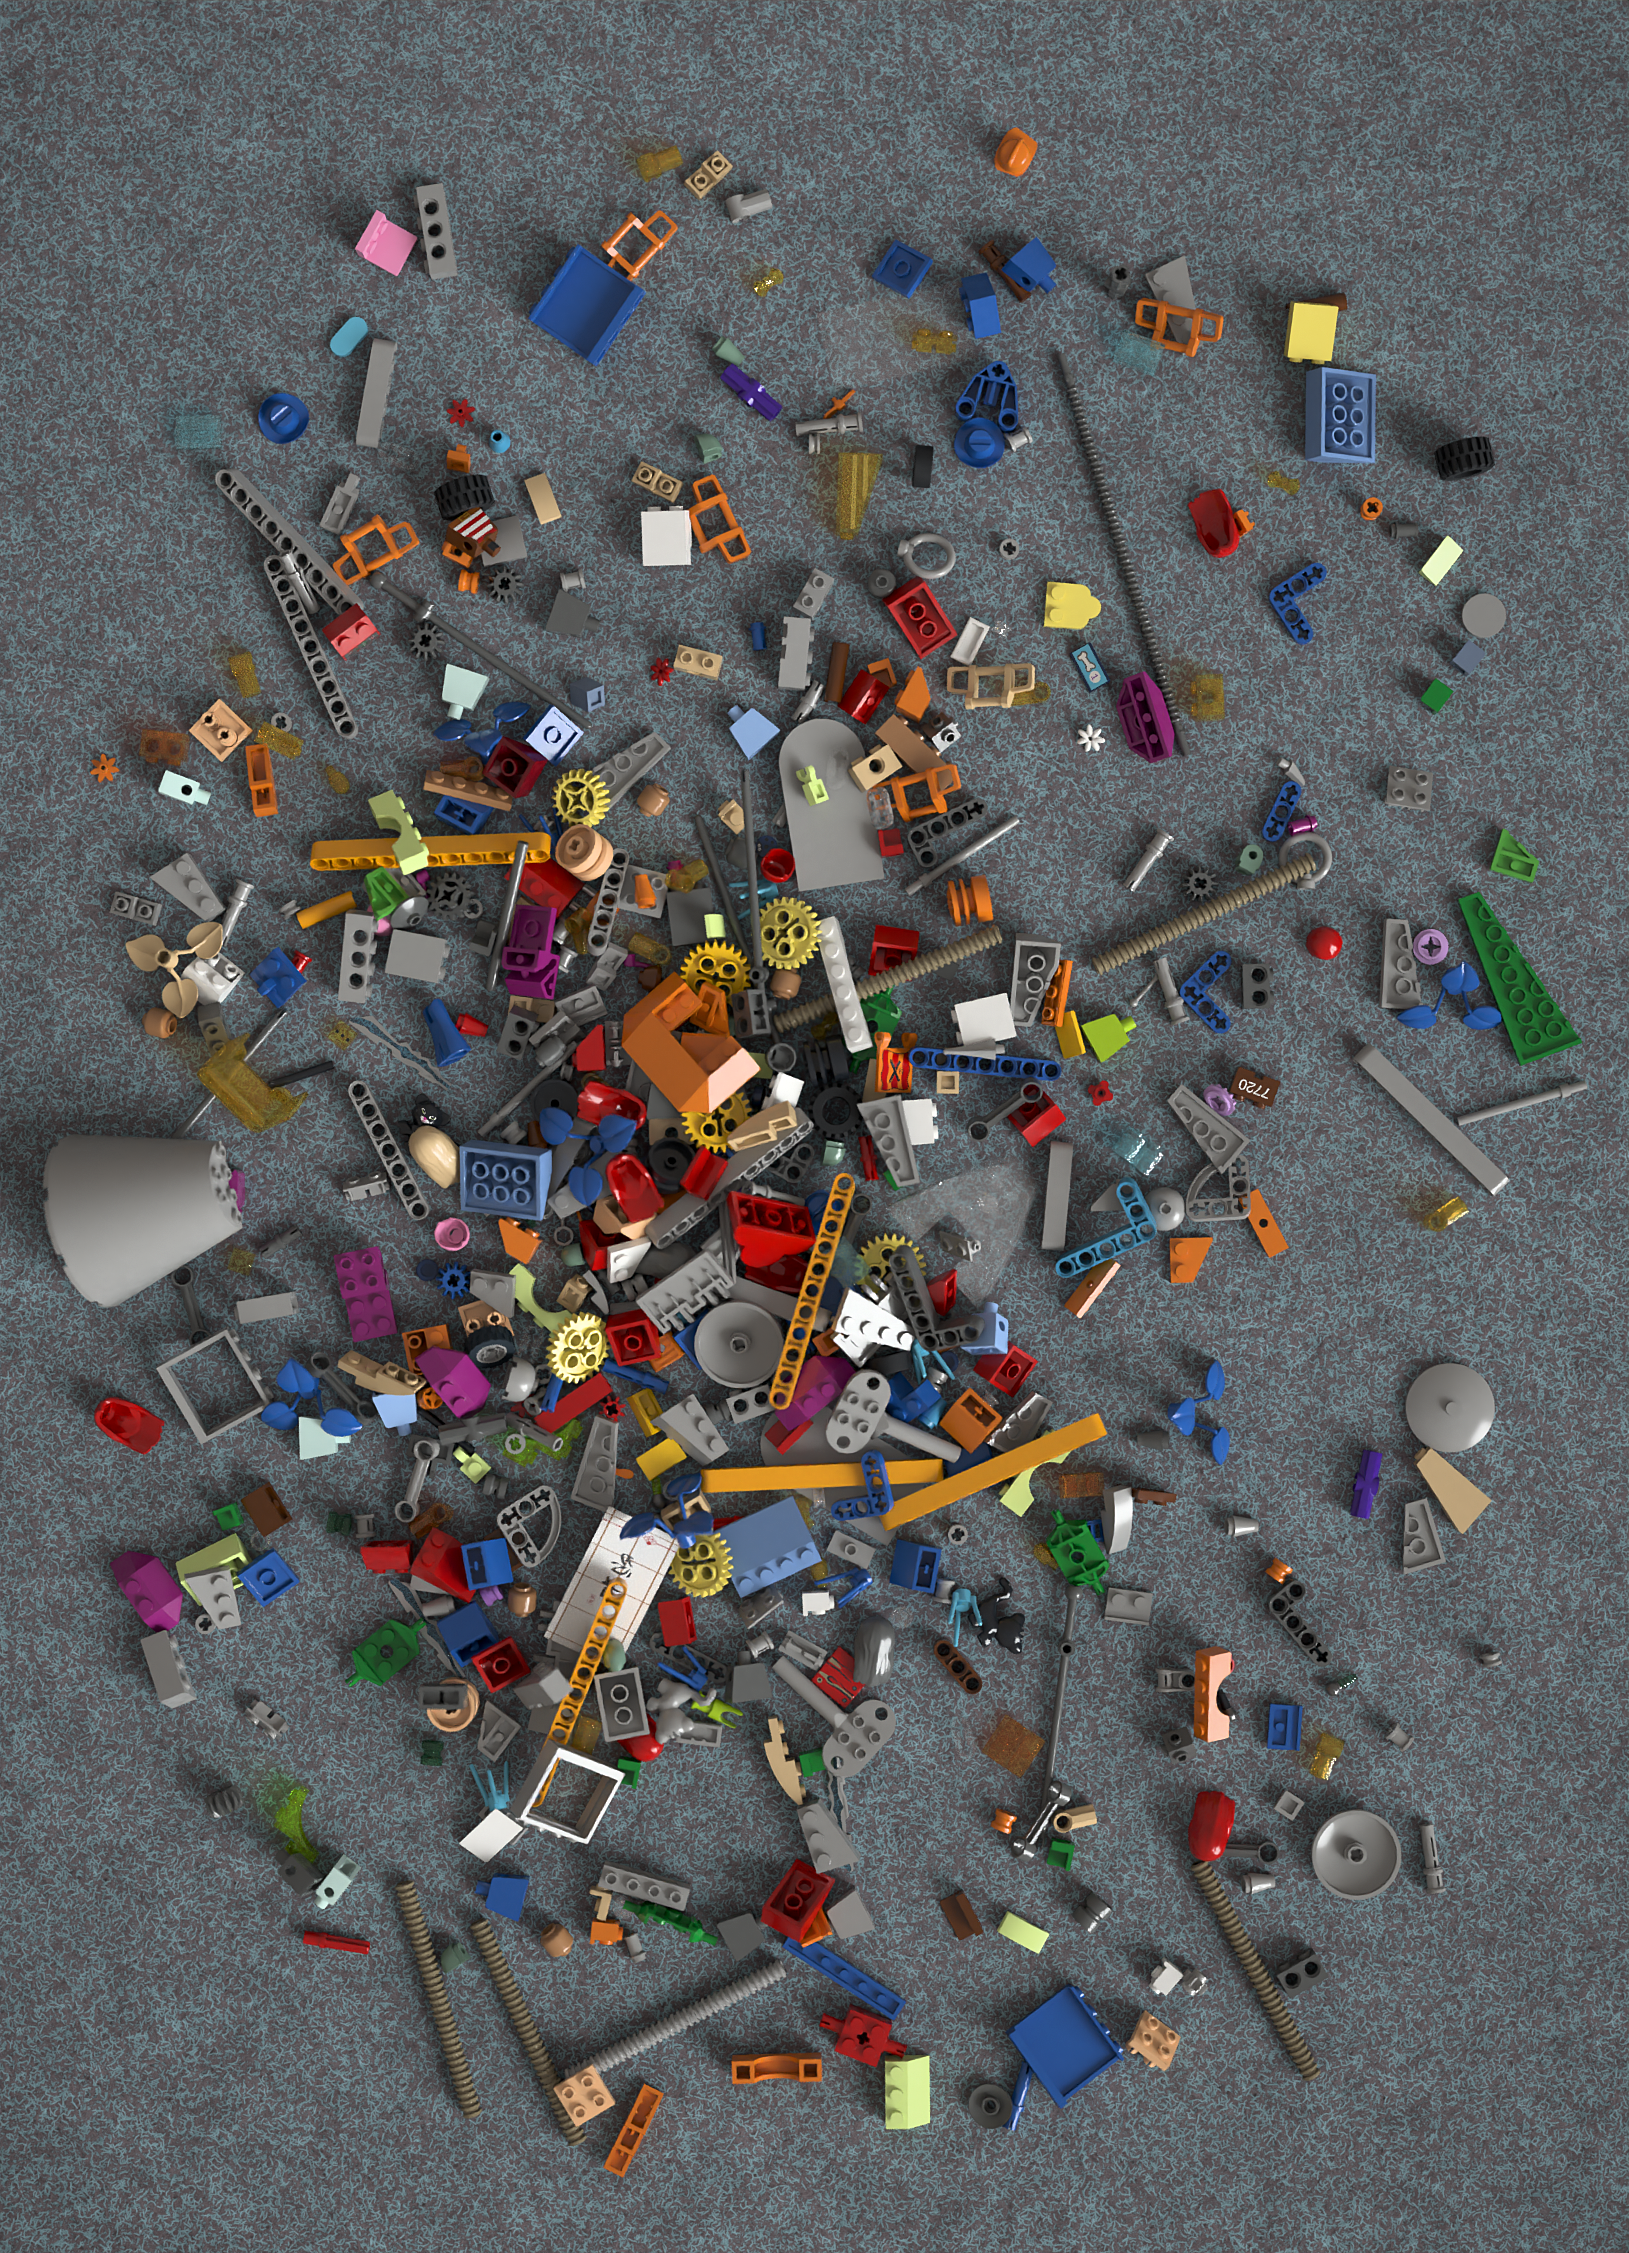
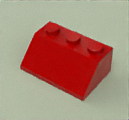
M549 858L545 862L524 863L519 890L540 906L557 909L556 918L558 919L585 884L553 859ZM512 867L504 876L507 881H509Z

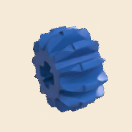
M458 1261L454 1262L453 1269L450 1263H446L447 1271L442 1268L438 1270L444 1276L436 1277L437 1281L443 1282V1284L437 1286V1289L446 1288L442 1293L443 1296L448 1295L449 1291H451V1299H455L456 1291L458 1296L463 1298L464 1293L461 1289L468 1293L470 1292V1288L466 1286V1284H470V1280H467L466 1277L471 1276V1271L464 1273L467 1268L466 1264L459 1270ZM452 1274H455V1277L459 1276L460 1280L457 1282V1287L454 1286L455 1284H450L449 1280L452 1279Z

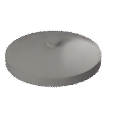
M731 1300L713 1307L705 1314L697 1328L694 1346L700 1366L713 1380L728 1387L747 1388L764 1382L778 1368L784 1348V1337L778 1321L766 1308L747 1300Z
M1456 1363L1437 1364L1421 1372L1410 1385L1405 1398V1416L1413 1434L1423 1444L1442 1452H1459L1474 1446L1487 1434L1494 1418V1398L1487 1382L1473 1369Z
M1347 1809L1330 1816L1318 1828L1312 1841L1311 1861L1318 1879L1329 1891L1345 1899L1364 1900L1380 1894L1394 1881L1401 1864V1847L1395 1831L1382 1817L1363 1809Z

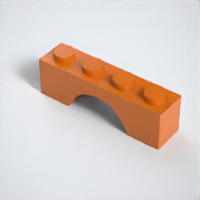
M1218 1646L1197 1650L1195 1657L1193 1730L1195 1737L1208 1743L1229 1738V1716L1219 1711L1216 1704V1694L1222 1680L1230 1674L1231 1652Z
M821 2052L732 2055V2084H751L773 2078H787L799 2082L822 2081Z

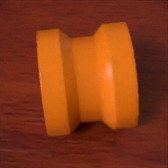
M462 569L459 577L458 591L468 590L472 594H477L480 572L469 573L467 570Z
M433 1387L423 1388L417 1393V1404L424 1410L438 1408L443 1403L442 1398Z
M1275 1557L1272 1560V1566L1267 1568L1265 1572L1281 1584H1284L1286 1581L1285 1577L1287 1574H1291L1293 1569Z
M996 1808V1817L990 1826L1001 1832L1011 1834V1826L1016 1821L1017 1816Z

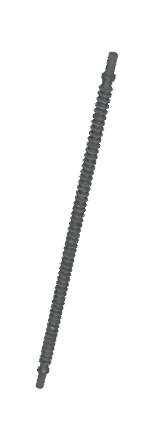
M1062 353L1057 355L1063 374L1061 379L1067 387L1065 392L1069 393L1067 398L1071 399L1069 405L1073 406L1071 411L1075 412L1073 415L1074 418H1077L1075 423L1079 424L1077 430L1081 431L1079 436L1083 437L1081 442H1084L1083 448H1086L1085 454H1088L1087 460H1090L1088 464L1089 467H1092L1090 472L1094 473L1092 478L1096 479L1094 484L1098 485V488H1096L1100 492L1098 497L1102 498L1100 503L1104 504L1102 509H1105L1104 515L1108 517L1106 519L1109 522L1108 528H1111L1110 534H1113L1111 539L1115 540L1113 545L1117 546L1115 551L1119 552L1117 558L1121 559L1119 564L1123 565L1121 570L1125 571L1123 576L1127 578L1125 582L1129 584L1127 589H1130L1129 595H1132L1131 601H1134L1132 606L1136 607L1134 612L1138 613L1136 617L1140 620L1138 625L1142 626L1140 631L1144 632L1142 637L1146 638V641H1144L1148 645L1146 650L1150 651L1148 656L1152 657L1150 662H1153L1152 668H1155L1154 674H1157L1156 680H1159L1157 686L1161 687V692L1163 693L1167 711L1173 725L1174 736L1177 738L1182 757L1191 754L1184 734L1186 729L1181 724L1180 720H1182V717L1178 715L1180 711L1176 709L1178 705H1175L1176 699H1173L1174 693H1171L1173 687L1169 686L1171 681L1167 680L1169 675L1165 674V671H1167L1163 667L1165 662L1161 661L1163 656L1159 655L1161 650L1157 649L1159 644L1155 642L1157 640L1156 637L1154 638L1155 631H1152L1153 625H1150L1152 620L1148 619L1150 614L1146 613L1148 608L1144 607L1146 601L1142 600L1144 595L1140 594L1142 589L1138 588L1140 583L1136 582L1138 579L1134 575L1136 570L1132 569L1134 564H1131L1132 558H1129L1130 552H1127L1129 547L1125 546L1127 541L1123 540L1125 534L1121 533L1123 528L1119 527L1121 522L1117 521V518H1119L1115 514L1117 509L1113 508L1115 503L1111 502L1113 497L1109 495L1111 491H1108L1107 478H1104L1105 472H1102L1104 467L1100 466L1102 461L1098 460L1100 455L1096 454L1098 448L1094 447L1096 442L1092 441L1094 436L1090 435L1092 430L1088 428L1090 424L1086 422L1088 417H1085L1086 411H1083L1084 405H1081L1083 400L1079 399L1081 394L1077 393L1079 388L1075 386V375L1071 373L1066 354Z

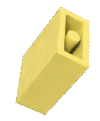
M1290 301L1284 355L1290 357L1289 361L1303 362V359H1311V363L1324 364L1325 361H1331L1338 306Z

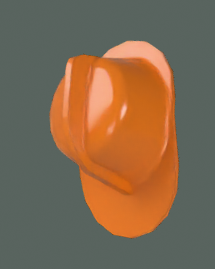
M1017 127L1009 130L996 151L994 158L996 169L1016 177L1024 174L1036 153L1037 142Z

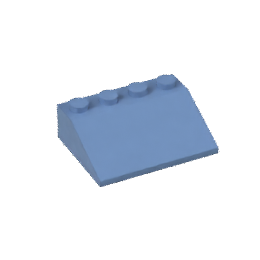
M1327 367L1307 371L1305 460L1322 463H1375L1376 375Z
M470 1140L459 1146L462 1211L538 1221L543 1220L552 1174V1149L480 1140Z
M793 1495L713 1531V1535L720 1533V1541L726 1539V1543L723 1545L725 1548H731L727 1555L733 1556V1559L728 1561L729 1564L733 1565V1568L729 1569L728 1572L732 1574L731 1579L740 1598L822 1561Z

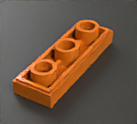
M1059 959V966L1045 993L1042 1025L1062 1027L1073 961Z
M1259 1189L1251 1191V1213L1247 1218L1268 1258L1289 1247ZM1238 1198L1242 1209H1247V1207H1243L1242 1198ZM1261 1219H1265L1267 1222L1263 1228L1259 1225Z
M1110 1258L1093 1266L1064 1307L1081 1319L1121 1265Z

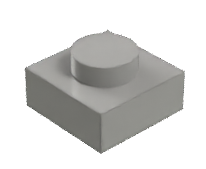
M1284 1789L1273 1808L1293 1821L1305 1802Z

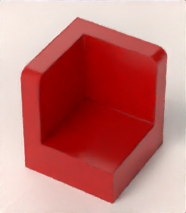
M898 828L877 831L881 858L904 854Z

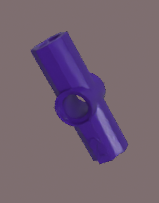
M733 363L721 375L720 379L737 393L740 400H745L747 406L753 407L769 422L775 419L783 407L766 393L765 388L754 378L750 379Z
M1363 1449L1359 1470L1354 1478L1356 1479V1484H1353L1354 1495L1349 1515L1369 1519L1373 1498L1376 1496L1379 1487L1378 1474L1382 1453Z

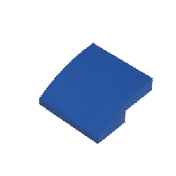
M983 1442L972 1454L962 1448L960 1456L955 1463L945 1459L944 1462L950 1478L993 1459L989 1444Z

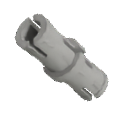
M813 680L805 697H801L800 705L793 716H791L792 720L797 721L800 714H802L798 723L802 724L805 722L811 710L816 708L817 705L815 703L826 688L824 685L820 684L817 691H815L819 682Z

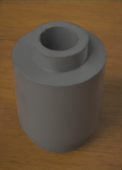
M555 1035L553 1038L549 1037L535 1050L537 1055L534 1058L542 1067L545 1065L550 1067L565 1054L564 1051L568 1047Z

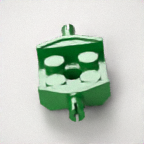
M886 988V991H882L880 994H873L874 996L872 997L869 995L865 1000L861 998L860 1006L866 1023L870 1020L877 1022L878 1030L876 1032H888L892 1037L902 1011L890 999L893 988ZM870 1033L873 1047L851 1053L853 1060L848 1071L852 1072L855 1066L853 1073L857 1074L863 1060L877 1059L875 1033ZM843 1036L842 1043L847 1048L845 1037Z
M1059 1509L1053 1510L1050 1514L1057 1525L1047 1536L1046 1544L1070 1585L1074 1586L1092 1585L1096 1595L1103 1594L1105 1589L1101 1585L1099 1578L1108 1570L1110 1561L1104 1557L1087 1527V1521H1066ZM1079 1551L1083 1553L1084 1557L1077 1560L1071 1555L1073 1552Z
M420 1617L414 1624L407 1625L400 1620L392 1618L354 1649L352 1656L356 1670L354 1674L345 1680L347 1684L353 1680L348 1686L352 1687L360 1679H365L381 1686L420 1654L421 1650L416 1634L427 1625L426 1620L420 1624L424 1620L423 1617ZM382 1646H391L393 1648V1655L391 1657H384L381 1654Z
M625 1900L622 1909L635 1913L644 1924H647L649 1916H651L653 1921L665 1925L668 1923L673 1925L674 1929L678 1932L686 1933L688 1931L690 1933L688 1942L704 1941L714 1946L717 1942L718 1937L705 1933L701 1921H697L694 1916L690 1918L675 1909L666 1908L651 1901H645L637 1905Z

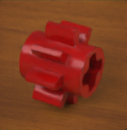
M609 1395L607 1396V1403L600 1402L604 1410L600 1411L599 1414H605L606 1418H613L614 1421L618 1422V1415L625 1416L621 1408H624L626 1404L620 1405L618 1402L620 1400L619 1396L616 1400H612ZM614 1403L617 1405L618 1413L614 1412L610 1415L607 1405L611 1406Z

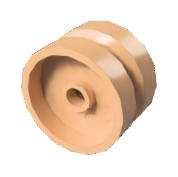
M578 824L570 827L560 837L556 846L555 857L558 864L581 881H592L603 875L609 868L613 858V848L607 839L585 824Z
M448 1677L439 1684H468V1706L465 1709H427V1715L437 1728L453 1732L465 1728L474 1718L479 1709L480 1697L475 1685L467 1679Z

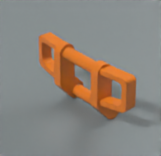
M661 210L657 211L644 224L630 212L626 216L627 220L608 241L604 240L601 244L613 257L608 266L613 268L616 262H618L630 273L627 277L630 281L640 274L641 268L659 249H663L664 244L678 229L677 225ZM659 217L664 218L671 225V229L661 240L648 229ZM634 225L652 244L631 266L613 247Z
M1141 298L1137 302L1135 322L1137 325L1155 330L1151 339V348L1169 349L1186 353V356L1194 357L1200 340L1217 342L1221 338L1223 316L1199 308L1193 310L1171 305L1168 301ZM1144 305L1158 307L1156 323L1143 318ZM1168 313L1193 319L1188 344L1163 339ZM1203 318L1216 322L1215 335L1201 334Z
M709 475L695 481L691 488L697 504L689 508L688 511L691 528L700 544V552L705 553L718 546L728 564L748 557L751 554V549L744 536V531L742 527L738 526L727 503V495L723 492L716 476ZM711 482L718 495L703 501L698 486ZM719 505L731 530L707 541L696 515ZM738 537L744 553L732 557L723 543Z
M377 514L372 517L370 522L355 531L340 536L343 545L349 552L334 562L333 568L344 583L350 585L363 577L366 578L371 575L373 570L390 560L402 557L404 553L419 544V539L410 523L402 522L388 528ZM377 528L390 551L366 564L353 541ZM406 528L412 541L400 549L392 533ZM352 557L360 573L346 580L340 566Z
M949 764L938 768H926L924 772L902 778L899 776L893 777L890 781L874 785L872 789L878 809L897 807L904 822L907 823L917 817L936 812L940 814L947 812L948 807L943 795L959 789L961 783L957 766ZM949 769L954 784L952 787L941 791L936 772ZM927 780L934 804L911 810L907 804L903 786ZM892 785L896 804H883L880 794L881 787Z

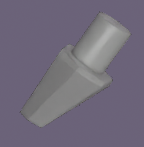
M1280 757L1276 765L1283 768L1284 774L1303 787L1305 779L1293 760L1287 761Z

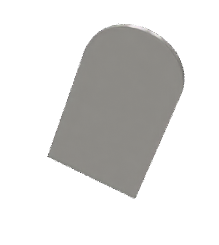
M814 718L800 724L788 734L779 753V773L792 854L795 858L798 892L813 889L820 890L826 887L859 882L864 883L865 881L885 878L871 789L861 793L847 771L853 767L851 762L860 756L864 759L866 758L863 746L851 729L840 722L830 719ZM810 765L815 769L817 780H822L829 800L813 806L809 805L802 788V785L805 783L800 781L796 775V771L804 769L807 775L805 767Z
M827 1406L810 1418L814 1424L783 1455L764 1436L779 1420L775 1412L766 1420L760 1442L761 1454L766 1466L859 1462L862 1456L870 1450L879 1451L884 1460L912 1459L878 1437L873 1440L870 1437L867 1444L857 1452L848 1454L838 1452L831 1447L826 1437V1424L833 1411ZM841 1436L837 1439V1444L846 1445L849 1442L847 1436ZM870 1457L868 1461H876V1459ZM925 1483L890 1484L893 1501L895 1502L922 1490ZM866 1485L794 1489L830 1512L832 1505L840 1499L868 1495ZM874 1485L877 1488L882 1487V1485ZM859 1501L857 1504L858 1509L861 1512H866L867 1505ZM879 1501V1502H878L879 1505H883V1506H886V1505H887L886 1502H882V1501ZM851 1506L849 1508L844 1509L842 1507H839L838 1510L845 1513L846 1511L851 1510ZM879 1516L845 1520L886 1546L889 1545L896 1531L900 1528L898 1526L885 1531Z

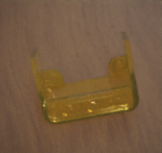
M246 1032L228 1041L201 1066L197 1072V1077L249 1130L260 1133L291 1119L309 1094L303 1092L293 1097L290 1091L284 1087L271 1089L242 1060L247 1054L243 1044L250 1036Z

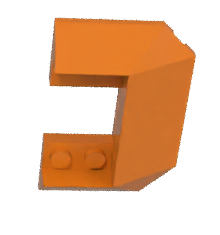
M674 971L624 1015L621 1046L679 1112L710 1114L761 1069L732 1035L698 1064L671 1035V1032L704 1004Z

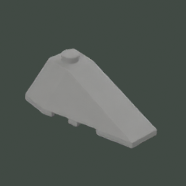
M1015 934L1010 1010L1014 1026L1031 1027L1046 990L1049 988L1051 979L1059 966L1061 942L1038 934Z

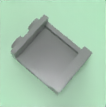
M393 929L385 973L439 984L440 980H444L446 967H443L444 958L449 957L450 945H447L448 941L446 939Z

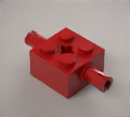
M853 2004L849 2005L845 2018L842 2020L823 2013L819 2023V2027L837 2033L838 2036L834 2044L835 2052L874 2067L877 2066L881 2053L884 2051L903 2058L904 2052L907 2049L906 2044L889 2039L888 2035L892 2027V2019ZM863 2032H866L867 2037L860 2039L859 2034L862 2035Z

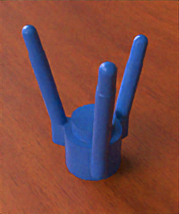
M553 808L558 836L556 833L551 834L543 816L539 815V820L545 833L551 837L550 855L556 853L558 840L563 835L560 818L556 816L557 808ZM520 814L519 818L530 832H536L526 818Z
M855 1567L848 1572L815 1581L814 1584L820 1585L852 1576L849 1581L853 1588L837 1600V1603H840L838 1608H842L861 1591L866 1589L867 1586L871 1585L873 1581L866 1569L863 1568L859 1571Z
M682 1646V1650L698 1669L697 1671L692 1669L687 1677L661 1662L657 1663L661 1670L685 1682L698 1692L708 1680V1677L704 1675L707 1670L699 1664L686 1646Z

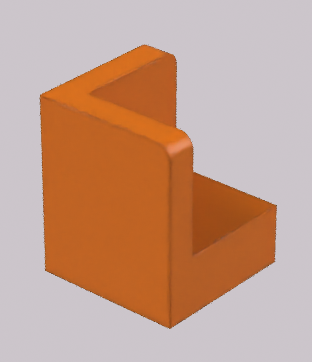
M889 658L867 665L870 675L890 688L897 686Z

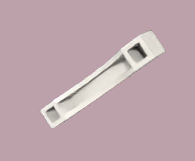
M834 916L819 920L821 923L816 926V929L822 930V933L817 934V938L821 939V942L818 943L847 1048L851 1053L873 1047L871 1036L853 983L839 921Z

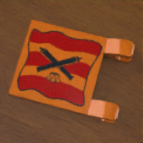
M876 1032L874 1036L877 1045L875 1092L911 1093L913 1065L909 1062L907 1054L915 1046L917 1034L904 1032L901 1035L904 1048H887L891 1039L890 1033Z

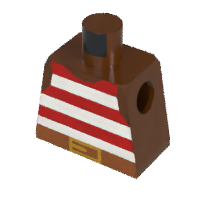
M480 507L469 509L447 526L444 540L471 557L476 558L484 551L491 557H495L501 549L495 543L498 528Z

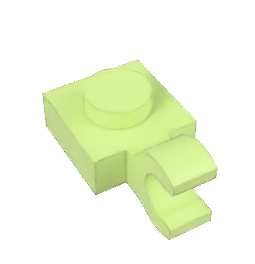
M812 765L805 767L807 775L804 769L796 771L798 779L805 783L802 785V788L810 806L829 800L821 779L817 780L815 769Z
M460 1446L453 1452V1455L464 1463L460 1470L475 1484L491 1469V1466L476 1452L470 1456Z

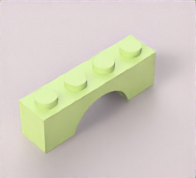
M393 790L368 799L371 812L379 828L394 829L401 833L397 842L392 845V849L403 875L428 866L426 858L429 855L425 843L420 844L421 836L416 827L412 828L413 821L409 812L404 813L403 809H405L401 797L396 798Z
M518 1263L508 1273L516 1275L515 1297L519 1300L517 1305L526 1313L530 1311L535 1316L533 1318L534 1322L541 1328L545 1326L551 1331L549 1336L554 1338L555 1335L552 1331L559 1330L558 1323L565 1324V1317L571 1319L572 1312L568 1309L561 1312H549L541 1308L533 1295V1285L536 1277L521 1263Z
M1051 1429L1050 1432L1046 1430L1041 1437L1055 1432V1430ZM1071 1451L1044 1463L1056 1462L1062 1464ZM1039 1465L1012 1476L1014 1479L1010 1485L1005 1483L998 1493L1000 1495L999 1501L1020 1517L1034 1501L1029 1488V1480L1032 1472Z

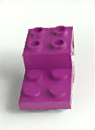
M516 904L510 945L503 948L501 960L504 969L512 970L505 978L510 994L553 1000L560 961L559 955L550 953L557 909Z
M379 1246L333 1255L342 1299H345L353 1341L357 1342L398 1333L389 1290L388 1275L386 1269H384L383 1257Z

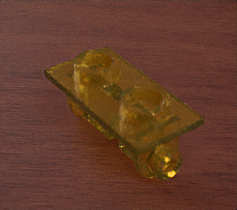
M929 329L913 331V338H917V340H912V349H916V352L931 353L932 344L936 345V353H956V344L952 343V341H957V335H953L952 331L941 330L940 334L931 333Z
M265 721L254 740L292 760H295L296 756L299 757L302 751L301 746L304 740Z
M581 1716L571 1747L592 1755L602 1722Z

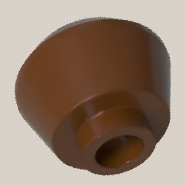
M659 965L645 967L644 971H640L638 984H642V989L650 993L661 983L662 968Z

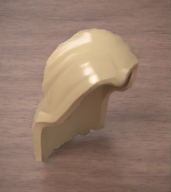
M428 1125L421 1126L413 1132L409 1139V1150L417 1164L442 1188H448L449 1185H453L456 1182L459 1183L460 1148L444 1132Z

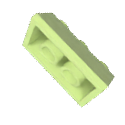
M234 1533L176 1562L180 1582L197 1604L202 1606L186 1582L184 1574L229 1565L233 1587L236 1589L244 1585L237 1577L236 1572L251 1563L252 1560L245 1545L237 1534Z
M885 2055L886 2129H910L930 2123L929 2055H904L903 2058L896 2055Z

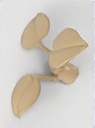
M206 922L195 926L186 938L187 943L192 947L188 950L170 951L165 948L161 938L152 934L144 935L125 943L131 960L138 968L151 972L157 970L160 965L167 968V971L174 976L177 982H170L165 986L162 992V1000L166 1008L178 1018L188 1015L198 1000V988L195 982L191 979L181 981L180 977L173 970L178 963V955L196 952V955L202 959H210L216 956L222 947L223 928L220 923Z

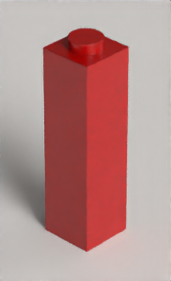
M600 1372L556 1402L554 1413H549L548 1409L547 1412L543 1411L534 1418L536 1421L534 1425L552 1433L614 1389L603 1373Z

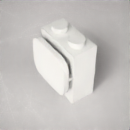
M669 506V511H661V507H647V512H641L643 566L691 565L690 548L692 536L689 511L683 510V506Z
M1007 993L956 1004L953 1006L954 1010H951L953 1024L957 1023L959 1032H956L958 1045L967 1046L995 1039L996 1042L1016 1037Z
M931 1099L902 1101L911 1144H934V1139H938V1126H933V1117L937 1116L936 1103H932Z

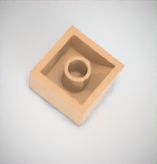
M611 1195L596 1201L593 1221L605 1234L621 1232L635 1240L647 1236L645 1233L646 1226L658 1215L654 1212V1216L651 1218L630 1222L622 1212L615 1197Z

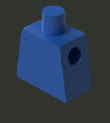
M1037 237L1015 254L1001 269L1028 292L1039 285L1048 294L1057 285L1049 277V274L1056 268V264Z
M494 1873L491 1883L478 1880L475 1893L488 1896L485 1905L487 1909L514 1921H519L530 1876Z

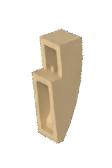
M788 1100L773 1105L745 1121L727 1137V1140L735 1152L777 1140L776 1132L797 1126L795 1110Z

